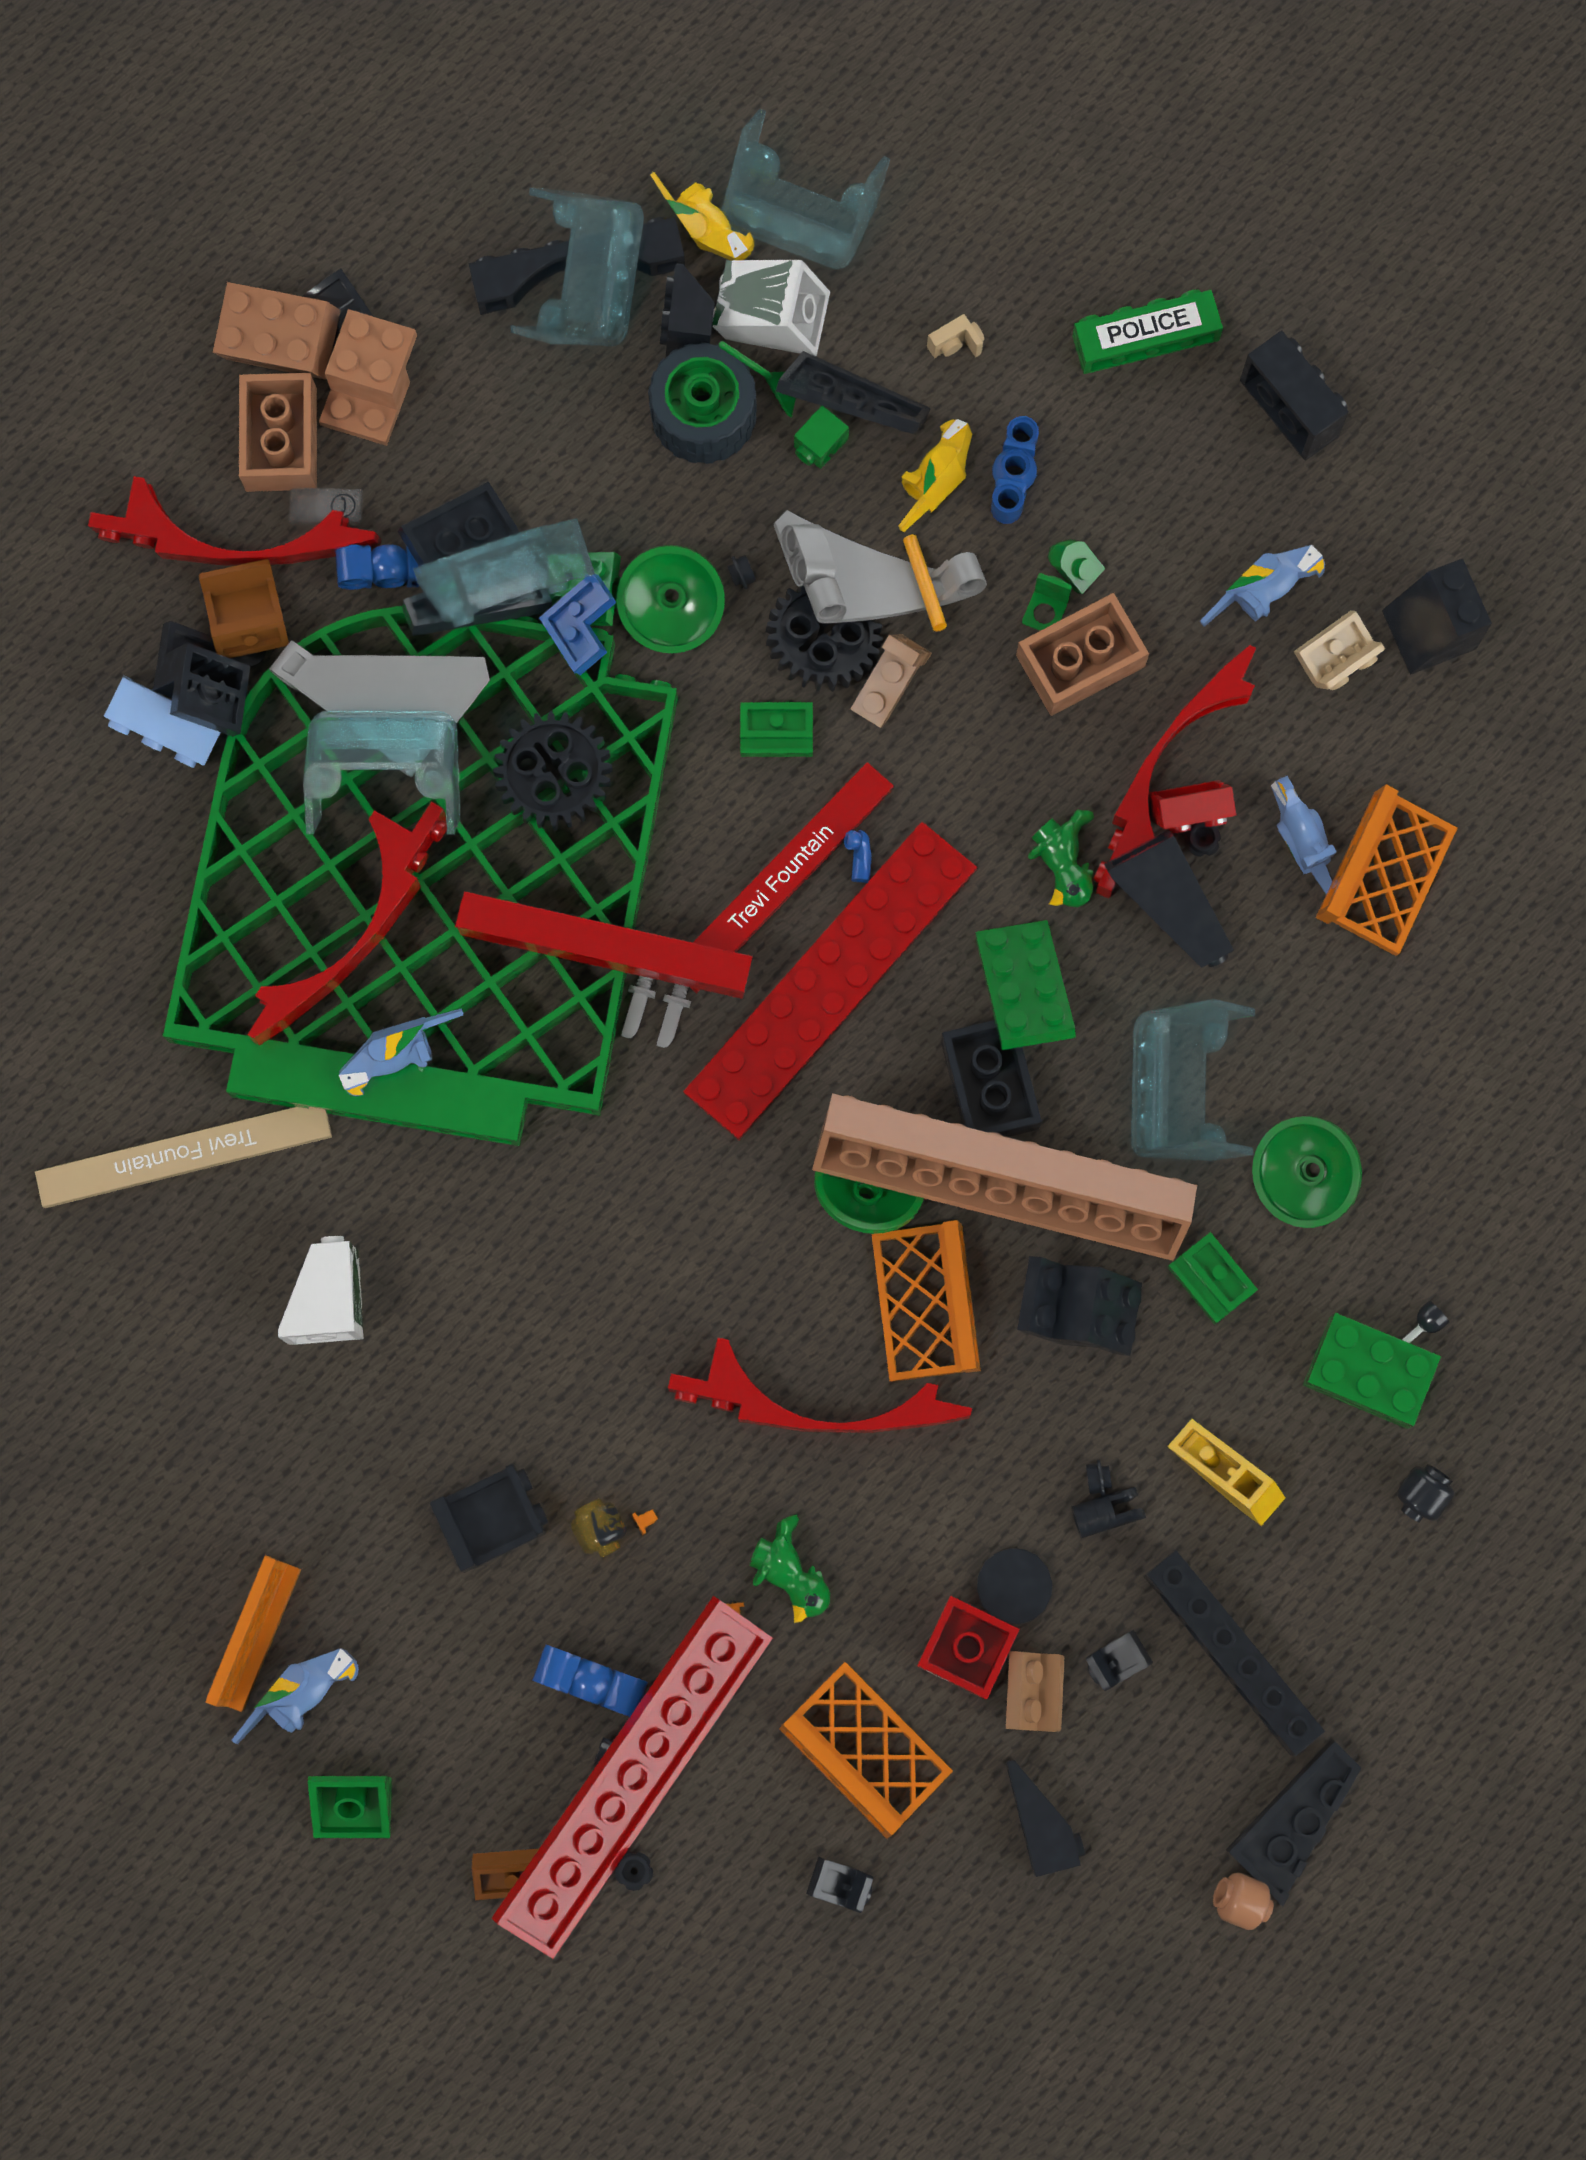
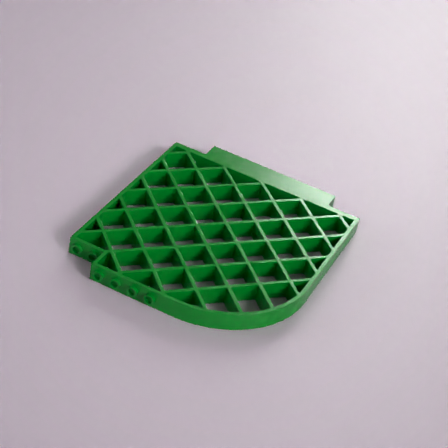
M403 606L376 609L346 617L323 627L297 643L312 655L326 648L331 656H339L341 653L334 645V642L355 633L387 626L408 656H445L472 638L497 674L490 678V681L464 715L507 687L533 724H535L534 714L538 712L516 683V680L558 652L565 660L544 625L531 617H520L516 620L508 619L456 628L417 653L397 625L408 623L402 610ZM592 628L607 651L601 659L598 680L593 682L586 671L582 675L573 672L584 689L552 710L555 720L560 721L565 712H568L570 718L592 702H595L620 736L619 740L606 748V750H609L611 757L604 761V763L611 764L630 751L651 779L649 794L614 818L601 800L594 799L597 813L605 824L563 853H560L545 830L538 828L536 818L533 817L528 822V825L548 851L552 860L510 889H507L481 851L524 823V811L522 810L516 815L508 814L472 839L446 803L447 800L487 773L491 772L494 776L493 769L500 765L495 760V754L506 753L501 748V745L489 753L462 716L457 725L481 759L438 788L434 786L420 766L415 775L429 794L390 819L406 829L418 821L429 804L433 802L444 809L447 820L464 842V845L420 875L415 871L412 874L417 877L421 885L416 895L419 893L423 894L448 931L404 961L400 960L384 937L379 944L395 965L394 968L349 998L340 985L337 986L334 991L342 1001L341 1004L297 1034H294L290 1026L285 1028L283 1031L289 1038L288 1043L267 1040L259 1046L249 1036L217 1030L260 1002L261 1000L256 998L255 995L261 986L285 985L315 964L321 972L328 969L322 959L365 931L378 905L377 903L368 910H365L340 874L346 868L379 847L375 832H371L330 860L305 822L350 792L368 818H370L374 810L358 787L392 764L382 753H378L350 773H347L323 739L324 736L343 723L330 713L312 723L284 682L268 669L246 697L241 733L234 737L228 735L222 754L163 1037L173 1044L234 1054L226 1092L232 1098L291 1108L301 1107L309 1109V1107L326 1109V1113L514 1146H520L528 1104L600 1116L627 973L612 970L583 991H580L555 956L528 951L491 977L464 939L466 936L460 935L458 928L455 927L428 887L474 857L500 893L496 899L517 903V901L562 871L589 909L580 916L581 918L611 924L606 916L629 901L624 927L635 930L678 701L677 688H672L671 684L659 680H653L650 684L636 682L634 677L622 674L615 675V678L609 677L615 649L613 635H608L609 633L603 629ZM480 631L545 642L508 667H505ZM277 687L306 729L259 759L245 739V736L260 707ZM609 693L666 704L665 709L629 732L603 695ZM549 713L541 717L542 721H547ZM660 731L655 763L653 765L639 744ZM558 740L554 741L550 746L553 752L565 750ZM316 742L341 779L295 809L270 773ZM242 747L253 764L233 777ZM577 769L569 775V779L573 782H582L586 779L588 773L582 769ZM495 777V779H496L497 781L503 779V778ZM264 778L288 814L242 845L224 820L227 804L230 799ZM561 779L557 781L564 795L570 792ZM546 788L538 794L537 798L541 801H550L557 792L551 788ZM644 816L637 851L623 829ZM296 828H299L324 865L277 896L252 858ZM223 830L235 847V850L215 863ZM614 836L635 865L633 880L597 904L570 865ZM246 863L271 900L226 931H223L206 906L210 886ZM334 878L359 916L315 946H312L287 911V908ZM281 913L306 949V952L259 983L234 947V944ZM205 917L218 936L197 950L203 918ZM457 943L484 982L437 1013L411 973ZM225 950H228L253 988L206 1019L188 993L191 975L195 970ZM546 958L573 998L527 1028L500 988ZM403 979H405L430 1017L462 1009L463 1013H465L493 994L520 1032L519 1035L474 1065L447 1027V1024L456 1018L423 1029L426 1038L440 1030L468 1069V1073L429 1066L419 1067L416 1064L410 1063L395 1073L371 1077L368 1084L362 1088L364 1094L360 1096L349 1094L344 1089L339 1077V1070L354 1054L306 1046L350 1015H352L365 1036L369 1039L372 1031L357 1010ZM612 988L606 1025H604L589 1003ZM185 1003L199 1022V1028L181 1025ZM582 1009L603 1038L600 1056L564 1080L536 1039ZM529 1045L558 1088L484 1075ZM596 1075L593 1094L573 1091Z

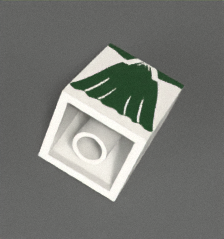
M726 260L724 273L719 280L720 291L712 320V326L723 338L799 354L805 351L817 356L830 291L802 260Z
M343 1236L321 1238V1243L311 1244L278 1329V1337L287 1344L298 1345L364 1339L359 1251L349 1241H344Z

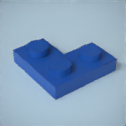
M591 572L539 617L573 672L582 675L607 653L590 625L616 603L600 576L594 572Z

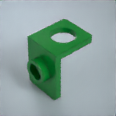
M1039 573L1034 593L1022 623L1041 631L1060 621L1069 602L1072 585L1058 577ZM1048 604L1054 609L1055 617L1050 623L1042 624L1036 621L1034 610L1038 605Z

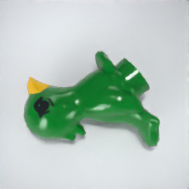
M1076 810L1071 819L1062 826L1052 818L1032 837L1037 846L1031 850L1028 858L1033 860L1041 856L1045 864L1054 872L1055 889L1049 903L1050 905L1058 906L1063 904L1068 907H1080L1085 905L1092 896L1093 870H1088V862L1081 867L1077 864L1079 852L1078 834L1081 827L1094 819V813L1091 811Z
M791 1514L778 1522L776 1535L772 1542L760 1538L749 1566L758 1569L753 1578V1586H758L766 1579L771 1584L787 1592L793 1605L794 1623H798L807 1617H815L822 1614L830 1604V1592L821 1571L815 1572L814 1566L810 1567L808 1573L802 1571L799 1556L792 1544V1532L800 1519L796 1514Z

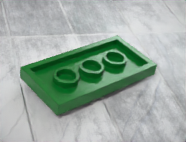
M1044 920L975 932L978 952L1002 1050L1076 1038L1075 1025L1048 921Z

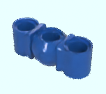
M1019 416L1009 422L1003 451L997 456L992 466L995 488L992 495L991 512L993 517L1003 524L1013 523L1020 518L1023 512L1027 489L1034 483L1037 476V465L1034 461L1039 428L1037 423L1027 416ZM1017 433H1025L1030 437V440L1019 442L1013 436ZM1010 466H1018L1023 470V473L1011 475L1006 469ZM1011 499L1016 503V506L1006 509L999 504V501Z
M388 544L377 546L371 551V545H349L335 551L338 587L342 589L371 588L372 582L381 588H396L402 586L405 582L407 588L412 586L419 587V584L429 583L407 546L404 550L400 546Z
M546 1644L532 1681L567 1694L569 1693L572 1696L597 1705L600 1704L602 1707L629 1717L641 1702L648 1682L614 1669L612 1670L590 1660L581 1659L579 1656Z

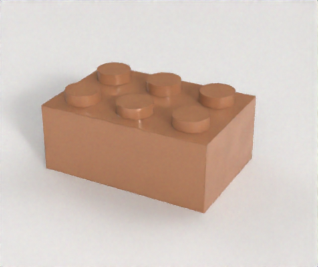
M227 282L213 353L226 360L289 373H311L314 378L326 380L325 371L332 354L341 310L327 301Z
M311 373L239 375V478L246 492L317 490V388Z
M1112 593L1018 642L1016 656L1049 714L1053 716L1141 670L1146 666L1149 652L1117 597Z

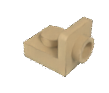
M965 314L929 334L927 348L934 358L941 354L947 357L957 352L962 347V342L965 341L976 358L982 353L984 335L975 322L970 323Z

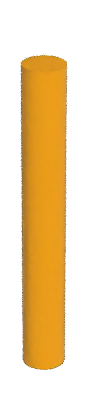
M913 534L908 535L903 539L932 628L934 631H941L947 627L925 559L917 536Z

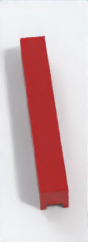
M465 891L455 925L462 936L740 999L744 997L753 956Z

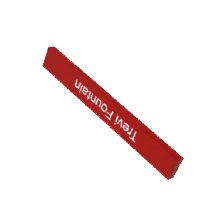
M867 762L693 943L737 952L844 841L846 833L850 830H855L893 790L894 785ZM690 987L696 994L701 990Z

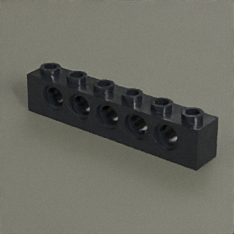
M1177 1551L1169 1554L1143 1576L1290 1756L1298 1755L1325 1732Z

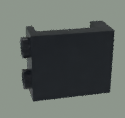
M510 1464L506 1466V1469L446 1498L442 1496L430 1502L461 1572L466 1573L546 1534L543 1525L549 1522L541 1504L533 1505L527 1491L533 1489L524 1468L517 1471L516 1467Z

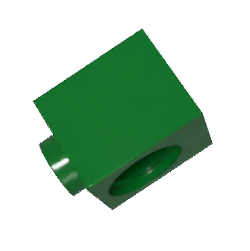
M821 406L794 435L795 454L806 465L811 466L814 463L822 469L831 459L829 455L831 453L834 455L849 439V427L828 409Z

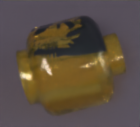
M597 1499L574 1511L576 1518L571 1522V1529L584 1553L593 1554L598 1552L600 1557L603 1558L621 1548L618 1541L625 1536L627 1530L613 1503H603L601 1499Z

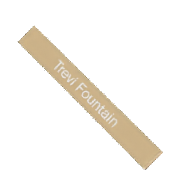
M294 1107L35 1171L42 1207L49 1208L332 1138L326 1109Z

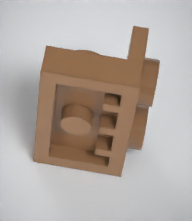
M1009 1652L1006 1729L1061 1731L1064 1681L1063 1655Z

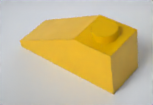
M1193 1419L1188 1422L1168 1445V1448L1260 1526L1264 1524L1285 1499V1496L1272 1478Z

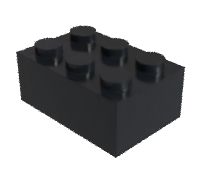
M1281 330L1247 355L1240 382L1305 461L1339 437L1349 412L1347 404L1339 393H1333L1326 385L1325 377L1316 365L1308 363L1303 356L1302 348L1294 338H1288Z
M995 1020L943 1032L941 1045L961 1123L968 1128L984 1132H995L1004 1137L1039 1130L1042 1121L1023 1048L1017 1047L1002 1050Z

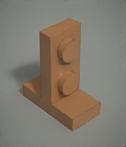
M903 634L889 635L882 646L885 649L884 653L851 707L852 711L880 728L889 719L919 666L925 665L932 652Z

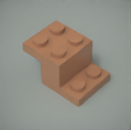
M348 309L325 371V376L331 390L319 420L320 426L387 446L410 384L406 365L417 337L415 329Z

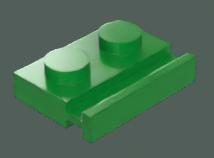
M740 702L741 757H813V702Z
M1211 1232L1168 1265V1269L1214 1325L1258 1291Z

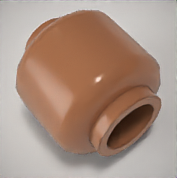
M1233 1873L1228 1878H1222L1213 1895V1904L1217 1907L1219 1917L1223 1921L1245 1930H1253L1261 1922H1267L1273 1912L1274 1903L1270 1900L1269 1887L1265 1883L1243 1873Z

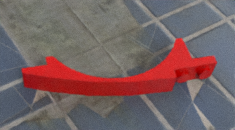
M136 476L133 477L126 518L91 512L88 524L93 531L99 533L98 538L104 541L119 543L120 537L133 539L132 544L149 549H154L156 543L155 553L162 559L224 566L241 565L268 559L270 565L336 557L335 551L345 546L371 545L372 549L380 546L382 540L374 531L348 527L349 518H345L342 511L332 510L309 532L281 546L259 551H233L213 547L198 541L179 529L164 511L153 486L147 484L145 478Z
M1249 645L1221 669L1182 709L1145 759L1114 815L1112 823L1124 828V831L1116 829L1108 849L1114 852L1110 861L1155 837L1149 816V784L1154 766L1167 745L1179 732L1197 719L1216 710L1248 703L1255 685L1242 679L1253 658L1256 647ZM1101 861L1093 881L1099 883L1096 893L1109 899L1116 882L1111 878L1104 865L1107 862Z
M431 802L412 832L377 811H373L368 820L376 834L380 847L383 877L378 905L368 928L357 944L343 958L323 972L291 984L260 987L255 996L261 1000L260 1003L265 1008L247 1034L254 1043L260 1046L296 1021L339 986L385 937L421 888L417 877L412 874L414 871L417 873L421 871L427 862L429 854L426 852L432 842H439L447 830L448 823L446 821L448 818L443 808Z
M717 1338L708 1381L671 1373L668 1390L675 1393V1400L696 1404L697 1398L711 1400L712 1408L733 1412L734 1406L741 1407L738 1417L739 1422L803 1432L874 1433L936 1426L969 1419L972 1411L970 1407L935 1400L938 1385L927 1383L904 1404L874 1418L836 1423L802 1417L784 1409L765 1396L749 1380L740 1367L729 1340Z

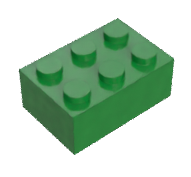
M1334 1313L1329 1317L1302 1386L1409 1429L1415 1425L1441 1356Z

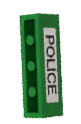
M1212 289L1203 292L1191 290L1182 294L1179 298L1171 300L1158 298L1139 308L1133 309L1130 306L1115 310L1110 315L1102 317L1098 315L1086 316L1074 324L1072 337L1083 374H1088L1220 341L1223 326Z

